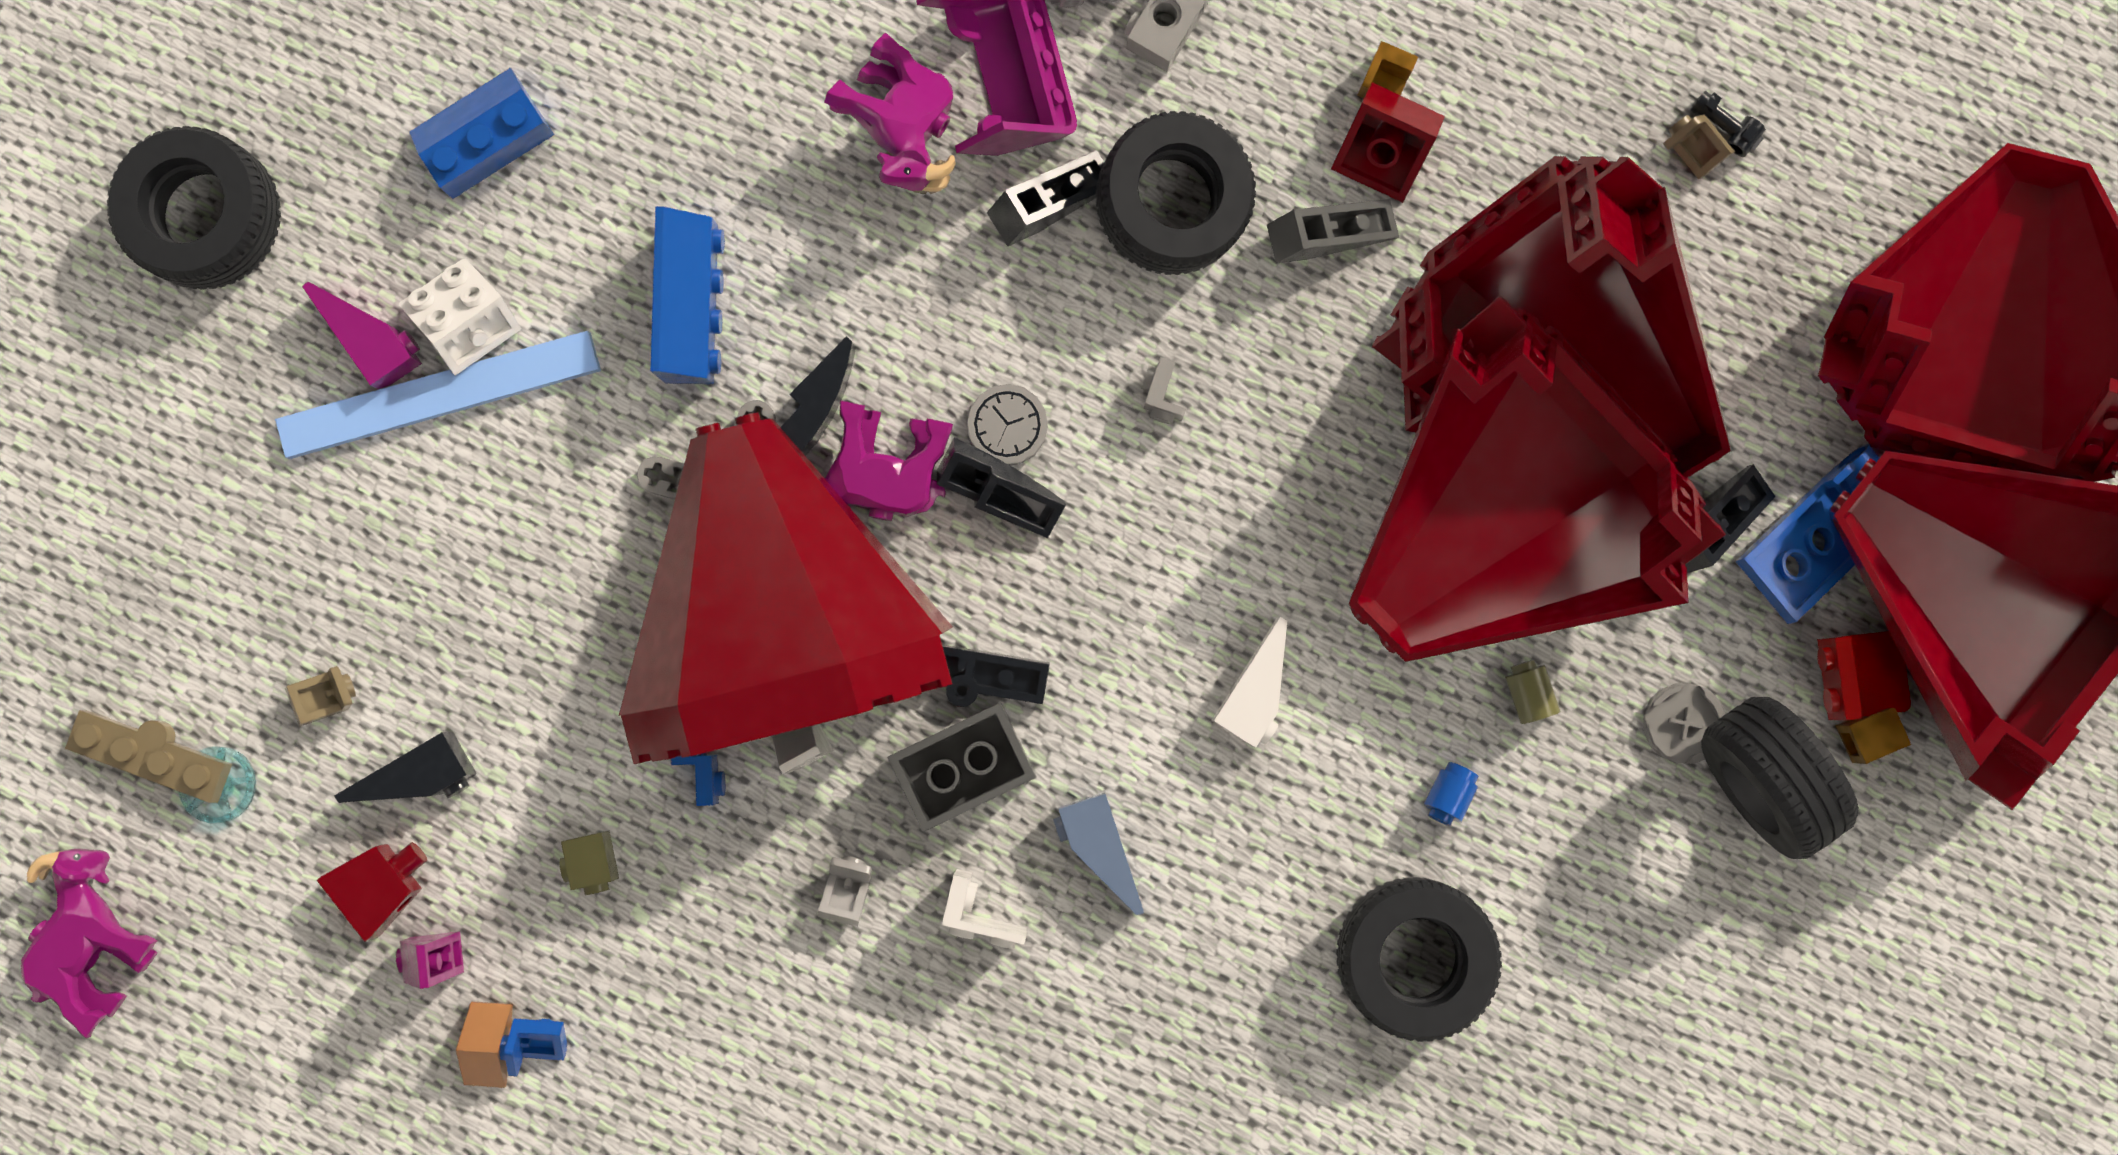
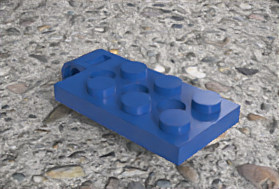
M1869 444L1857 448L1837 464L1736 560V563L1787 624L1797 622L1855 566L1832 520L1835 514L1830 509L1843 491L1846 490L1851 494L1859 485L1860 481L1855 478L1870 458L1876 462L1879 460L1880 457ZM1815 530L1824 537L1823 551L1818 550L1813 544L1812 535ZM1788 556H1792L1798 562L1799 569L1796 577L1791 575L1786 568Z

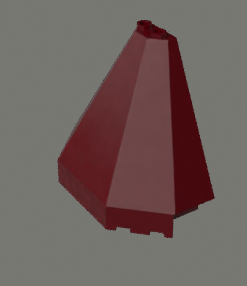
M2007 143L1850 282L1824 335L1825 344L1818 377L1823 384L1829 383L1837 393L1836 401L1851 421L1857 420L1865 430L1864 438L1873 448L2091 482L2115 478L2116 471H2118V214L2090 163Z
M1554 156L1427 252L1420 264V267L1425 270L1414 289L1412 287L1405 289L1390 314L1396 320L1391 328L1381 336H1377L1372 344V348L1401 369V379L1404 386L1405 430L1416 433L1457 329L1463 328L1500 296L1506 299L1515 311L1521 308L1537 317L1544 330L1549 325L1559 330L1670 447L1677 458L1674 465L1684 477L1692 476L1731 452L1666 188L1658 184L1629 157H1619L1617 161H1608L1603 156H1581L1578 161H1570L1566 156Z
M1499 296L1463 328L1457 329L1351 594L1349 605L1354 617L1360 623L1368 624L1379 635L1380 642L1390 653H1397L1405 662L1689 603L1687 567L1685 564L1726 534L1721 526L1703 509L1706 503L1691 480L1684 477L1676 469L1674 463L1677 461V458L1670 447L1564 335L1550 325L1544 330L1537 317L1521 308L1515 311L1506 299Z
M759 412L735 418L736 426L721 429L720 423L698 427L695 429L697 437L690 440L619 712L633 764H640L651 760L652 762L668 760L677 756H694L873 710V707L895 703L920 695L925 691L952 685L940 634L945 633L953 626L780 426L770 418L761 420Z
M1885 451L1877 462L1870 458L1855 478L1860 483L1851 494L1845 490L1837 498L1830 509L1835 514L1832 520L1965 781L1969 780L2013 811L2036 780L2056 763L2080 732L2076 726L2118 674V485Z

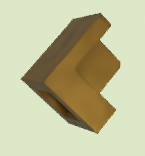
M1381 41L1357 96L1364 98L1372 82L1401 95L1414 69L1418 56Z
M1887 708L1863 719L1847 720L1835 725L1852 763L1868 764L1912 745L1895 708Z

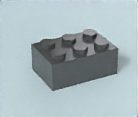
M1001 702L887 757L923 832L1037 777Z

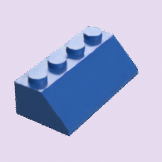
M655 206L650 371L665 384H714V374H720L721 352L720 350H715V334L722 333L723 324L721 309H716V294H722L724 287L722 269H717V254H723L725 249L724 230L718 229V225L713 217L664 206Z

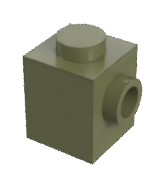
M610 830L561 841L564 858H560V872L565 883L569 882L570 890L583 888L585 895L610 890L608 882L619 879Z

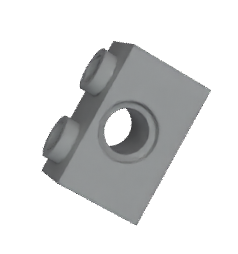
M1146 0L1148 3L1142 14L1135 12L1124 30V34L1128 36L1126 49L1168 73L1206 9L1209 0ZM1160 13H1167L1174 18L1175 22L1169 26H1161L1155 22L1154 17Z

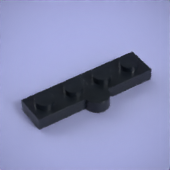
M942 644L952 685L945 686L946 695L953 705L958 707L969 706L977 699L978 694L1043 704L1050 662Z

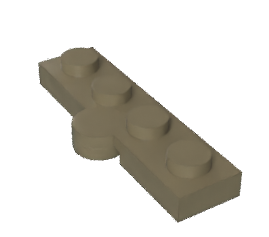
M79 710L65 749L208 803L219 802L232 767L231 763L175 743V731L167 722L151 720L143 723L137 729L87 710Z

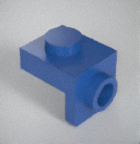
M706 752L689 757L677 756L671 759V765L695 764L696 806L719 804V796H725L726 779L724 771H718V755H707Z
M514 1019L509 1035H504L500 1044V1059L506 1062L508 1076H518L523 1058L564 1061L567 1052L564 1022L550 1019Z

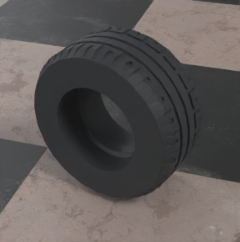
M1176 111L1162 112L1159 115H1151L1150 118L1146 117L1141 122H1137L1115 143L1099 173L1096 185V207H1098L1097 215L1100 218V225L1104 228V234L1108 236V240L1110 243H1113L1114 248L1117 251L1119 250L1124 258L1127 257L1129 259V262L1136 263V266L1140 268H1146V271H1155L1157 274H1188L1192 271H1199L1201 268L1204 269L1216 262L1244 233L1246 226L1250 222L1249 218L1252 217L1256 202L1254 200L1256 197L1254 171L1251 170L1252 164L1251 161H1248L1247 153L1243 152V146L1237 142L1238 139L1235 136L1232 137L1230 135L1231 132L1228 129L1222 128L1221 124H1215L1214 120L1210 118L1208 120L1203 115L1196 116V113L1192 112L1189 114L1186 111H1180L1179 113ZM1161 160L1180 161L1194 168L1202 176L1210 192L1211 207L1208 215L1200 224L1190 229L1170 228L1156 221L1146 211L1139 196L1138 185L1142 173L1149 165Z
M190 126L167 128L162 132L158 131L153 133L152 136H147L144 141L141 140L136 143V146L132 147L129 153L122 158L123 160L119 162L118 169L113 173V179L109 185L111 188L107 194L109 196L107 199V206L109 207L107 209V216H109L108 221L110 226H112L111 231L115 236V240L120 244L122 251L138 266L181 287L198 288L200 290L207 288L216 289L227 284H233L236 280L240 281L244 278L245 274L248 276L252 273L253 269L258 268L260 261L263 262L266 259V254L270 253V247L274 245L276 241L274 239L278 236L277 227H280L281 222L279 221L281 205L280 201H278L280 197L276 191L275 183L272 182L273 178L267 173L268 171L265 166L234 141L206 128L201 129L195 126L192 128ZM199 175L216 176L222 185L224 193L223 210L218 222L210 232L195 241L187 243L175 242L169 235L166 226V208L173 192L190 178Z
M1750 697L1705 730L1701 740V748L1704 758L1719 786L1749 825L1779 853L1791 859H1808L1854 827L1859 807L1857 798L1844 772L1815 733L1796 714L1779 701L1770 697Z
M1398 878L1393 881L1384 882V885H1378L1375 889L1368 891L1365 897L1362 896L1359 902L1352 906L1353 910L1348 912L1346 920L1342 923L1343 928L1340 929V936L1337 940L1336 962L1339 968L1338 974L1351 1002L1365 1018L1379 1029L1390 1035H1395L1397 1038H1404L1410 1041L1442 1040L1444 1037H1452L1454 1033L1459 1034L1463 1031L1462 1029L1470 1027L1473 1021L1476 1022L1479 1019V1015H1483L1486 1011L1485 1008L1491 1004L1490 1000L1496 994L1495 989L1499 986L1498 979L1502 973L1500 972V968H1502V961H1500L1502 954L1499 950L1501 946L1497 940V933L1493 930L1494 926L1489 921L1486 913L1461 891L1442 882L1427 878ZM1413 919H1424L1437 923L1449 934L1455 946V963L1450 977L1438 990L1423 997H1410L1395 991L1385 980L1380 967V954L1388 935L1400 924Z

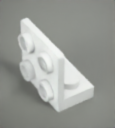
M462 259L456 264L449 266L443 273L423 287L414 290L399 303L403 312L430 341L446 366L455 376L522 329L503 298L466 259Z
M957 869L953 875L942 922L943 926L950 927L949 934L966 939H974L975 933L991 937V944L1009 949H1014L1016 943L1025 944L1027 928L963 913L964 911H972L978 884L971 882L972 872Z

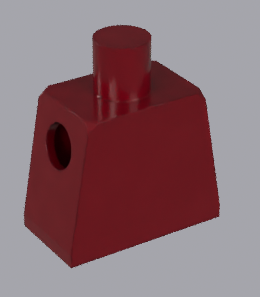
M413 842L397 854L393 852L388 844L379 845L317 879V882L363 941L367 942L378 938L422 890V887L411 874L427 862V857L421 848Z

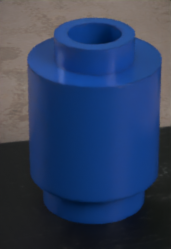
M1448 762L1445 770L1440 769L1424 803V806L1431 809L1428 816L1447 826H1451L1453 821L1462 823L1478 789L1475 783L1479 776L1461 765Z

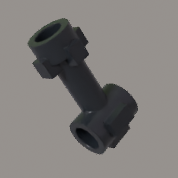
M1705 90L1692 105L1690 111L1695 114V117L1705 114L1711 122L1729 134L1730 138L1727 140V143L1735 151L1734 154L1746 157L1749 152L1755 151L1764 139L1762 135L1766 130L1765 126L1751 116H1746L1742 122L1738 121L1718 106L1722 99L1715 92L1711 95Z

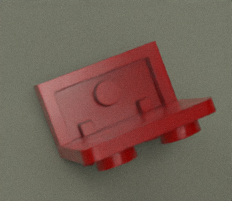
M1889 631L1817 639V660L1822 672L1824 686L1823 703L1827 711L1828 720L1863 719V716H1870L1887 708H1895L1897 713L1910 709L1911 699L1906 663Z

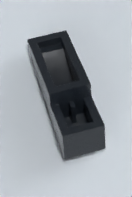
M847 336L789 394L800 407L780 428L805 456L825 432L838 409L840 400L844 396L856 350L855 345Z
M953 438L937 469V485L974 500V508L1046 538L1049 537L1066 506L1064 500L1026 474L957 438Z

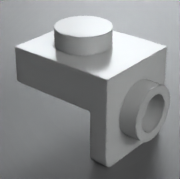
M1160 357L1157 368L1149 365L1141 388L1149 391L1143 409L1151 411L1150 418L1162 423L1173 424L1174 419L1182 421L1186 408L1163 401L1176 362Z
M845 856L842 859L832 857L829 876L818 909V917L858 927L871 882L872 867L855 857Z

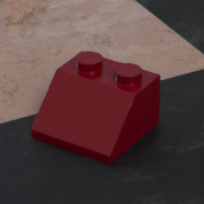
M1372 82L1333 162L1331 170L1403 203L1438 136L1445 116Z

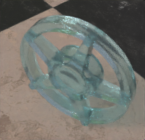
M213 746L200 750L199 752L207 755L217 753L216 758L225 761L226 754L232 756L240 763L246 777L234 778L229 772L221 797L217 803L224 816L212 817L202 813L197 808L205 801L194 798L191 802L189 795L179 792L184 808L194 818L207 823H224L239 817L251 804L256 790V776L251 763L242 753L232 748ZM247 783L246 792L241 803L232 811L228 798L233 794L235 786Z

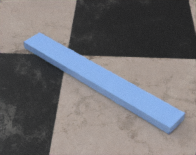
M587 330L474 362L456 376L450 370H446L275 419L285 458L293 459L600 372L601 368L592 335Z

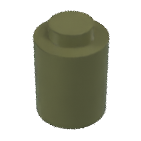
M1530 660L1511 667L1513 674L1505 678L1521 724L1541 720L1561 712L1545 665L1536 666L1535 660Z

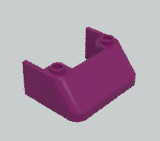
M916 0L918 6L944 9L950 32L963 41L974 43L993 115L980 119L976 135L955 145L957 154L999 156L1060 140L1075 132L1077 118L1045 0Z

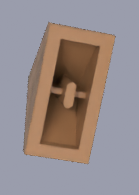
M473 1001L470 1003L456 1047L464 1085L506 1088L507 1066L506 1062L500 1059V1044L502 1037L509 1035L511 1030L513 1004Z

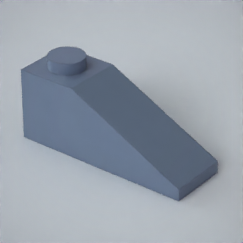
M1105 792L1058 807L1060 816L1053 818L1060 842L1068 840L1071 849L1136 916L1143 914L1144 910Z

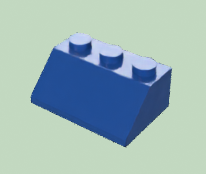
M511 67L409 131L423 163L439 188L452 199L555 135Z

